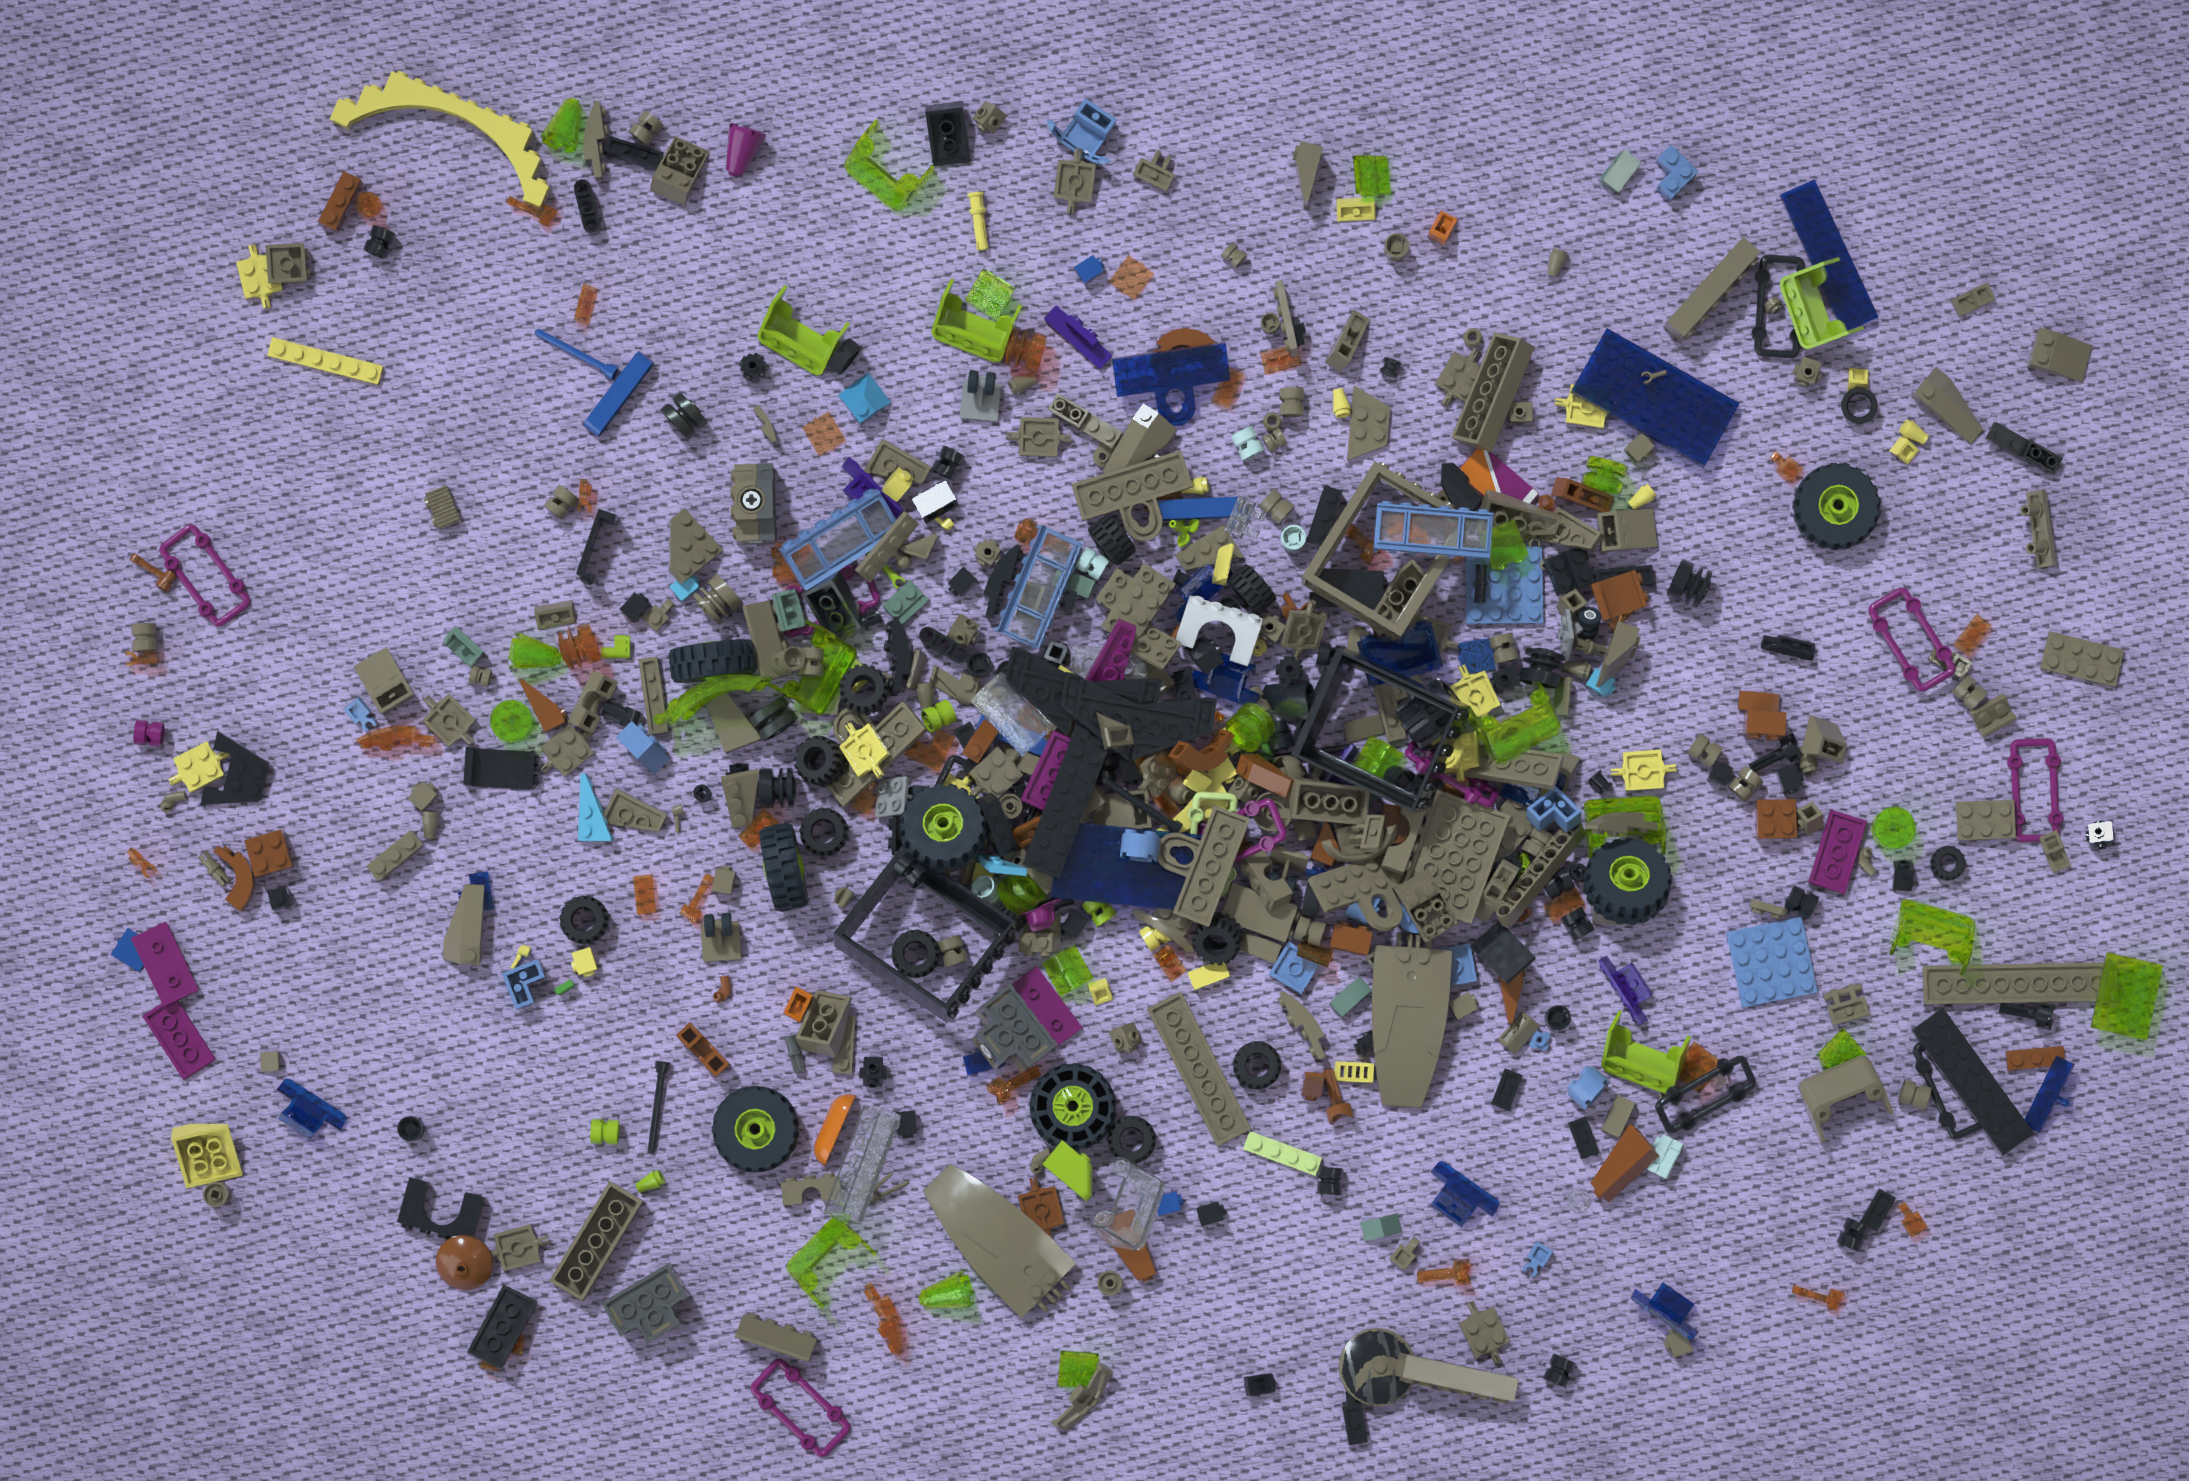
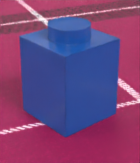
M1092 255L1076 265L1074 270L1083 284L1086 285L1104 273L1103 267L1105 266L1099 257L1095 258Z
M1176 1191L1154 1197L1158 1216L1181 1210L1180 1206L1184 1205L1181 1194L1177 1195Z

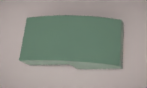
M1057 569L1051 584L1052 586H1057L1063 571ZM1073 572L1066 582L1068 583L1066 591H1076L1078 596L1090 599L1096 581Z
M1359 976L1340 992L1329 1005L1343 1018L1360 1001L1372 992V989Z

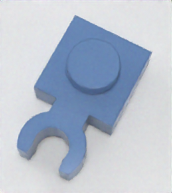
M357 697L343 709L355 724L360 721L363 730L366 732L370 730L367 722H371L374 726L378 723L374 717L368 715L371 709L360 697Z
M1536 1241L1526 1257L1531 1261L1523 1266L1522 1271L1525 1272L1528 1267H1532L1533 1273L1531 1277L1536 1276L1537 1266L1539 1265L1543 1268L1553 1251Z

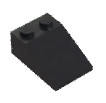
M964 101L926 105L925 114L933 167L971 162Z
M840 571L835 572L807 591H803V598L831 642L863 627L850 587Z
M1499 921L1492 925L1485 934L1470 946L1477 956L1507 984L1536 959Z

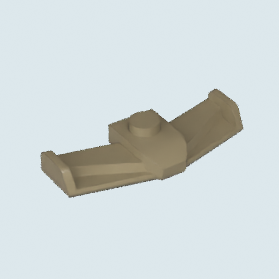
M934 665L930 682L933 683L934 687L954 698L958 703L965 705L1002 706L1008 690L1007 687L979 686L980 678L962 673L959 680Z
M1098 1362L1097 1369L1087 1387L1081 1384L1077 1386L1068 1398L1073 1405L1057 1420L1054 1419L1052 1421L1053 1425L1066 1431L1071 1429L1099 1402L1104 1389L1113 1375V1371L1108 1366Z

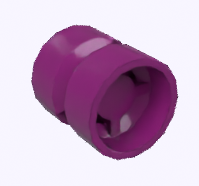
M136 720L133 733L134 744L146 745L149 743L150 746L162 747L165 734L164 722L153 721L149 724L145 720Z

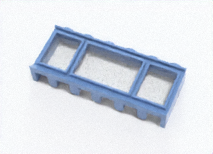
M869 489L865 491L860 499L849 501L844 509L833 511L828 519L817 521L812 529H805L798 534L799 537L796 539H789L782 544L783 547L779 551L802 589L807 591L871 551L895 523L896 519L879 490Z
M1391 501L1377 503L1374 553H1377V550H1388L1391 554H1396L1397 551L1408 552V555L1424 553L1428 557L1447 555L1449 559H1454L1455 556L1466 557V560L1483 558L1485 562H1489L1493 513H1489V510L1478 509L1477 512L1470 511L1469 508L1464 507L1459 508V510H1453L1449 506L1431 508L1432 506L1428 504H1421L1420 507L1412 506L1411 503L1394 505Z
M1044 525L1036 526L1038 533L1035 539L1030 541L1029 546H1031L1028 556H1025L1022 560V564H1024L1023 569L1015 577V582L1017 583L1013 592H1009L1007 596L1009 602L1006 609H1003L1000 613V617H1002L1000 624L993 629V631L1033 649H1039V647L1043 646L1046 636H1044L1045 632L1053 623V613L1060 606V596L1065 593L1068 587V583H1066L1068 577L1075 570V560L1080 557L1083 550L1081 548L1082 542L1076 541Z

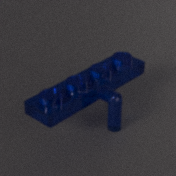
M2056 1055L2025 1117V1121L2030 1128L2038 1133H2041L2055 1103L2064 1107L2073 1106L2072 1100L2065 1099L2059 1095L2075 1064Z

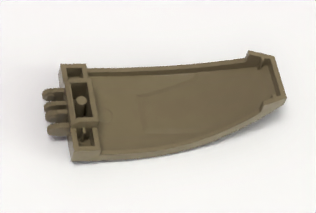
M1397 933L1396 946L1375 945L1372 1038L1378 1082L1377 1087L1382 1106L1421 1109L1436 1068L1446 1026L1450 995L1452 951L1431 949V940L1426 942L1427 948H1419L1421 943L1420 934H1416L1415 948H1412V934L1407 936V947H1400L1402 936L1401 933Z
M951 1163L923 1190L931 1208L962 1255L980 1277L1021 1318L1036 1303L1047 1313L1049 1309L1040 1299L1045 1295L1051 1303L1056 1304L1057 1301L1048 1291L1051 1290L1061 1299L1063 1297L1062 1294L1053 1287L1058 1281L1066 1290L1069 1291L1071 1289L1062 1277L1076 1262L1031 1218L998 1192Z

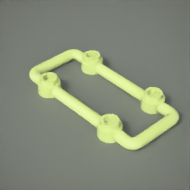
M1198 792L1195 794L1192 807L1187 812V817L1191 821L1190 837L1197 839L1198 822L1204 816L1203 811L1200 809V800L1230 801V809L1228 810L1235 813L1238 811L1237 797L1231 793ZM1190 848L1188 853V864L1191 863L1194 858L1193 852ZM1233 865L1221 896H1225L1230 892L1231 883L1237 876Z

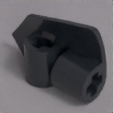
M1442 463L1440 484L1450 503L1455 506L1456 510L1464 507L1472 511L1484 496L1469 483V477L1455 463Z
M1311 683L1265 685L1262 690L1264 694L1262 698L1267 699L1272 711L1307 719L1309 714L1307 700H1312L1314 697V688Z

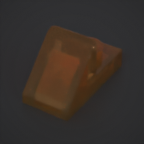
M1574 888L1543 905V908L1550 921L1554 922L1585 905V902L1577 888Z
M1169 944L1153 954L1154 959L1171 982L1187 971Z

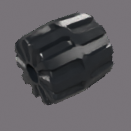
M1436 678L1426 684V686L1460 701L1443 680ZM1410 695L1395 710L1397 719L1402 723L1403 729L1408 730L1410 733L1409 737L1424 751H1430L1438 746L1452 714L1413 695ZM1469 717L1465 722L1463 721L1462 726H1464L1468 722Z

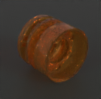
M1016 326L1006 347L1005 365L1010 366L1014 358L1016 359L1014 368H1018L1020 362L1025 361L1024 370L1036 374L1044 352L1047 335L1035 332L1032 338L1028 339V329H1025L1021 337L1019 336L1021 327Z
M589 623L577 626L576 636L573 635L570 629H567L568 639H565L562 631L557 633L558 646L562 658L570 671L575 670L574 660H576L579 668L582 667L581 658L583 657L586 658L589 664L601 661L600 652Z

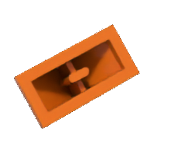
M1441 210L1427 237L1445 245L1458 219Z
M796 986L783 1014L801 1022L814 996Z

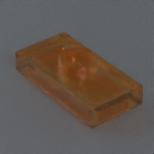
M1226 366L1212 402L1229 409L1244 373Z
M1976 614L1953 645L1969 656L1992 625Z
M763 809L738 837L753 850L760 842L759 831L764 827L777 825L779 821L766 809Z
M653 875L633 876L637 915L657 913Z

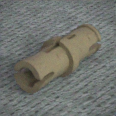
M1574 637L1573 641L1577 643L1573 642V650L1582 651L1586 655L1605 656V654L1600 653H1606L1607 648L1605 645L1596 644L1589 639L1582 640Z
M208 850L204 851L203 854L207 860L201 854L197 858L208 869V874H212L220 886L224 887L226 884L221 878L227 883L231 879L220 868L221 864L219 862L216 863Z

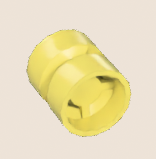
M1147 925L1139 930L1140 935L1151 952L1159 948L1160 943L1166 944L1171 941L1169 937L1152 926Z

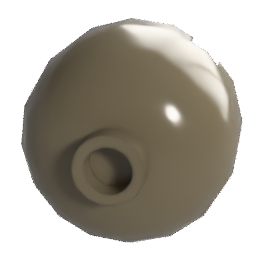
M1291 755L1274 758L1272 764L1290 778H1305L1307 776L1306 767L1303 766L1298 758Z

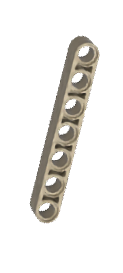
M1581 822L1568 833L1560 828L1499 902L1495 912L1502 926H1512L1583 840L1585 831Z

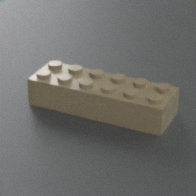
M1743 237L1668 319L1663 327L1680 342L1683 339L1687 341L1696 330L1694 326L1696 324L1700 326L1709 316L1707 312L1709 310L1713 312L1720 304V298H1726L1734 288L1732 284L1734 282L1738 284L1747 274L1745 270L1747 268L1751 270L1760 259L1757 257L1760 251Z
M1494 332L1451 438L1468 447L1488 452L1493 451L1535 347L1521 338Z
M609 1181L549 1281L584 1301L644 1200L616 1183Z
M1400 1352L1395 1370V1376L1400 1377L1399 1380L1406 1383L1415 1384V1381H1418V1385L1430 1388L1437 1385L1436 1388L1452 1392V1389H1455V1393L1471 1396V1393H1474V1397L1486 1400L1493 1397V1401L1508 1404V1401L1514 1402L1519 1381L1518 1378Z

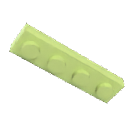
M1249 1131L1243 1147L1246 1151L1316 1176L1322 1157Z

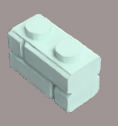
M1662 1134L1661 1137H1656L1652 1145L1660 1156L1646 1170L1667 1179L1684 1144Z

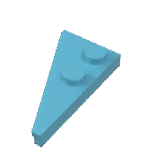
M581 774L578 841H614V836L610 834L607 827L608 821L603 815L600 801L593 792L592 781L589 779L588 774Z
M979 852L977 861L990 873L1022 876L1027 874L1026 867L1002 860L999 856Z

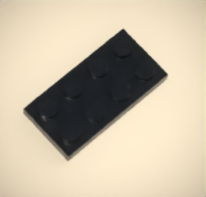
M503 1284L467 1354L502 1371L538 1301Z

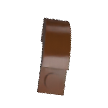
M1181 328L1170 331L1156 341V345L1161 349H1155L1150 355V365L1156 369L1169 352L1180 347L1189 348L1204 359L1216 345V342L1205 333L1195 329Z
M1219 729L1210 743L1200 751H1197L1189 743L1178 741L1168 757L1182 767L1196 771H1208L1218 767L1228 758L1229 755L1224 751L1230 746L1235 735L1230 731Z
M217 846L213 852L232 866L236 876L235 885L225 900L237 910L243 912L249 904L255 889V877L252 866L241 852L238 851L232 856L234 852L227 846L223 848Z

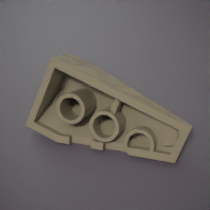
M1935 367L1913 393L1912 397L1968 443L1972 444L1983 428L1951 378Z
M1142 404L1129 423L1102 472L1105 474L1149 460L1159 449L1162 450L1168 445L1176 434L1177 429L1158 412Z
M1487 489L1480 509L1489 510V513H1493V537H1502L1501 535L1519 536V534H1556L1561 520V516L1506 494ZM1478 519L1477 533L1487 535L1488 520Z
M1413 559L1398 570L1374 612L1395 623L1425 575V572ZM1437 586L1434 588L1429 598L1437 592ZM1371 627L1379 637L1383 635V633Z
M465 884L444 938V960L459 964L479 965L481 963L485 885Z

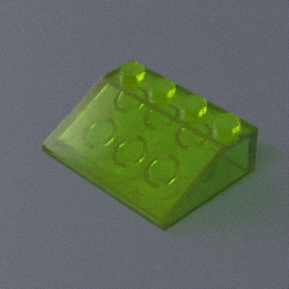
M2106 952L2090 1028L2140 1041H2147L2163 965Z

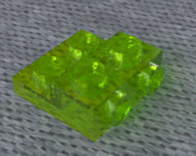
M1512 519L1493 527L1489 560L1491 569L1500 571L1507 568V564L1514 561V564L1524 561V557L1528 555L1515 520ZM1487 530L1478 534L1484 549H1486Z

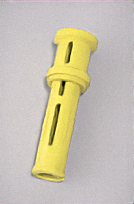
M984 192L967 194V197L970 199L971 209L969 213L973 217L977 251L989 249L984 214L986 213L983 203Z

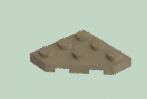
M685 508L669 521L670 562L668 571L682 585L717 557L723 549Z

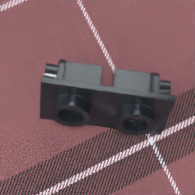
M1192 668L1173 672L1177 701L1196 699Z

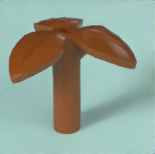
M1289 593L1282 595L1287 606H1281V609L1287 619L1290 610L1302 611L1307 609L1308 602L1301 609H1298Z

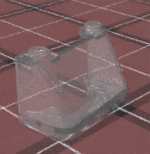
M1116 1157L1113 1171L1117 1176L1123 1178L1112 1211L1099 1212L1095 1216L1091 1227L1109 1246L1140 1250L1146 1244L1165 1191V1184L1160 1178L1132 1161Z

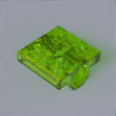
M1371 155L1353 156L1356 194H1360L1362 197L1391 194L1388 157Z
M983 268L965 300L997 321L1012 299L1016 288Z
M1370 735L1353 765L1383 779L1386 769L1390 766L1398 765L1404 753L1385 741Z
M1076 945L1042 963L1060 997L1094 979Z
M1843 1028L1816 1054L1818 1061L1826 1069L1855 1057L1867 1055Z
M1060 1350L1058 1386L1077 1387L1081 1384L1087 1387L1097 1369L1099 1353Z

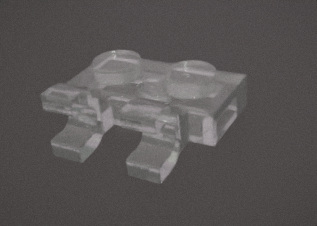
M1239 495L1224 531L1241 539L1243 535L1257 539L1260 532L1247 527L1251 517L1264 521L1267 514L1254 509L1256 506L1255 502Z

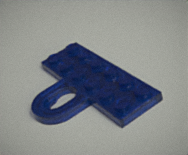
M1226 342L1112 358L1117 397L1155 392L1158 413L1173 426L1183 425L1193 417L1195 413L1193 386L1231 381ZM1172 389H1179L1184 393V401L1179 412H1173L1170 405L1166 402V395Z

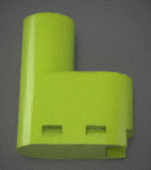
M615 635L614 647H601V659H630V636Z

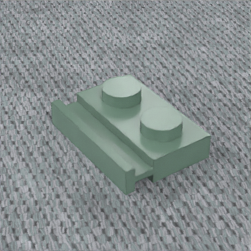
M909 580L882 606L892 617H898L903 625L929 599Z

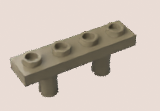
M2046 489L2026 493L2028 505H2022L2020 508L2021 515L2029 516L2033 538V543L2026 545V552L2028 554H2035L2037 568L2055 566L2057 561Z

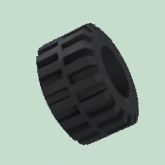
M1105 514L1088 528L1091 538L1115 565L1119 566L1136 552L1135 545L1111 516Z
M1244 564L1228 578L1229 585L1234 592L1258 615L1277 600L1275 593L1250 565Z
M857 664L853 669L850 667L847 670L848 672L843 674L840 681V697L844 706L848 707L852 713L855 711L857 715H861V713L869 715L870 712L876 713L877 709H881L883 703L887 700L888 684L885 675H882L881 670H876L873 665L869 667L867 664H863V666ZM867 680L875 686V693L870 698L860 699L853 694V686L859 681Z
M817 735L812 736V738H806L805 743L801 742V748L796 750L798 754L794 756V761L797 762L794 764L795 769H798L797 774L802 776L803 780L821 787L832 785V781L835 783L839 781L838 777L843 776L844 773L842 771L843 769L846 770L847 767L844 765L847 762V758L844 757L839 747L840 744L827 737ZM825 752L826 761L819 770H816V759L821 753Z
M820 807L819 809L811 810L809 814L805 815L799 829L800 839L806 849L815 855L823 857L838 853L845 846L848 839V827L845 819L836 810ZM820 821H829L835 827V836L828 843H819L813 837V828Z
M580 895L579 897H573L572 900L567 901L566 905L562 907V912L559 916L560 927L570 940L580 944H591L600 940L605 935V931L609 926V916L607 909L599 900L591 896ZM583 908L591 910L596 918L594 926L588 931L578 930L573 923L574 914Z
M1217 912V915H1213L1209 927L1197 924L1192 939V944H1194L1193 950L1197 951L1196 955L1202 957L1204 962L1209 961L1211 965H1214V963L1222 965L1223 962L1227 964L1230 960L1233 961L1243 941V930L1240 929V923H1235L1236 919L1234 917L1232 919L1229 918V914L1222 915V912ZM1209 935H1221L1227 942L1216 943L1210 939Z
M915 929L908 930L896 938L892 945L891 958L899 972L910 978H920L934 971L940 959V951L936 940L930 934ZM911 943H921L927 950L926 960L920 965H911L904 957L905 948Z
M1253 1041L1243 1045L1237 1051L1233 1060V1071L1237 1080L1243 1086L1250 1089L1260 1090L1269 1087L1278 1079L1281 1072L1282 1064L1277 1050L1270 1044L1262 1041ZM1261 1054L1268 1060V1071L1263 1076L1254 1077L1247 1072L1246 1061L1251 1055Z
M1139 1116L1122 1117L1110 1128L1108 1134L1109 1149L1113 1156L1123 1163H1140L1146 1160L1155 1148V1131L1147 1120ZM1129 1128L1137 1129L1143 1135V1144L1136 1151L1125 1150L1120 1142L1122 1133Z

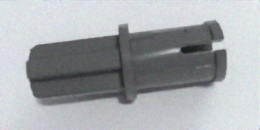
M796 1035L785 1037L784 1040L786 1041L789 1052L787 1056L790 1057L793 1071L795 1074H799L805 1071V1067L801 1057L802 1051H800L798 1042L795 1039Z

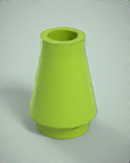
M659 1169L656 1171L652 1170L644 1178L636 1182L635 1186L638 1192L642 1193L662 1187L665 1184V1178Z

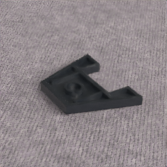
M217 731L213 750L232 754L224 789L219 790L205 786L200 805L261 801L270 762L222 732Z

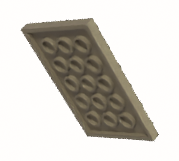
M1437 790L1404 882L1427 869L1436 881L1456 919L1471 925L1510 815L1476 803L1472 805L1465 799Z

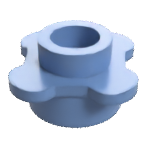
M1536 1030L1532 1035V1041L1529 1043V1046L1532 1049L1541 1048L1543 1051L1547 1050L1550 1034L1548 1032L1541 1033Z

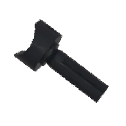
M1793 733L1779 740L1781 748L1748 764L1750 769L1757 772L1785 757L1791 763L1802 758L1804 755L1801 753L1800 748L1797 747L1798 742Z
M2040 1002L2039 1007L2035 1009L2000 1003L1999 1013L2035 1019L2036 1028L2051 1030L2053 1022L2051 1015H2053L2055 1005Z

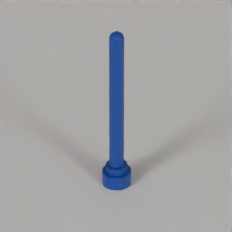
M541 329L535 330L536 336L603 371L602 373L605 374L606 378L613 380L618 372L619 367L613 363L604 364Z

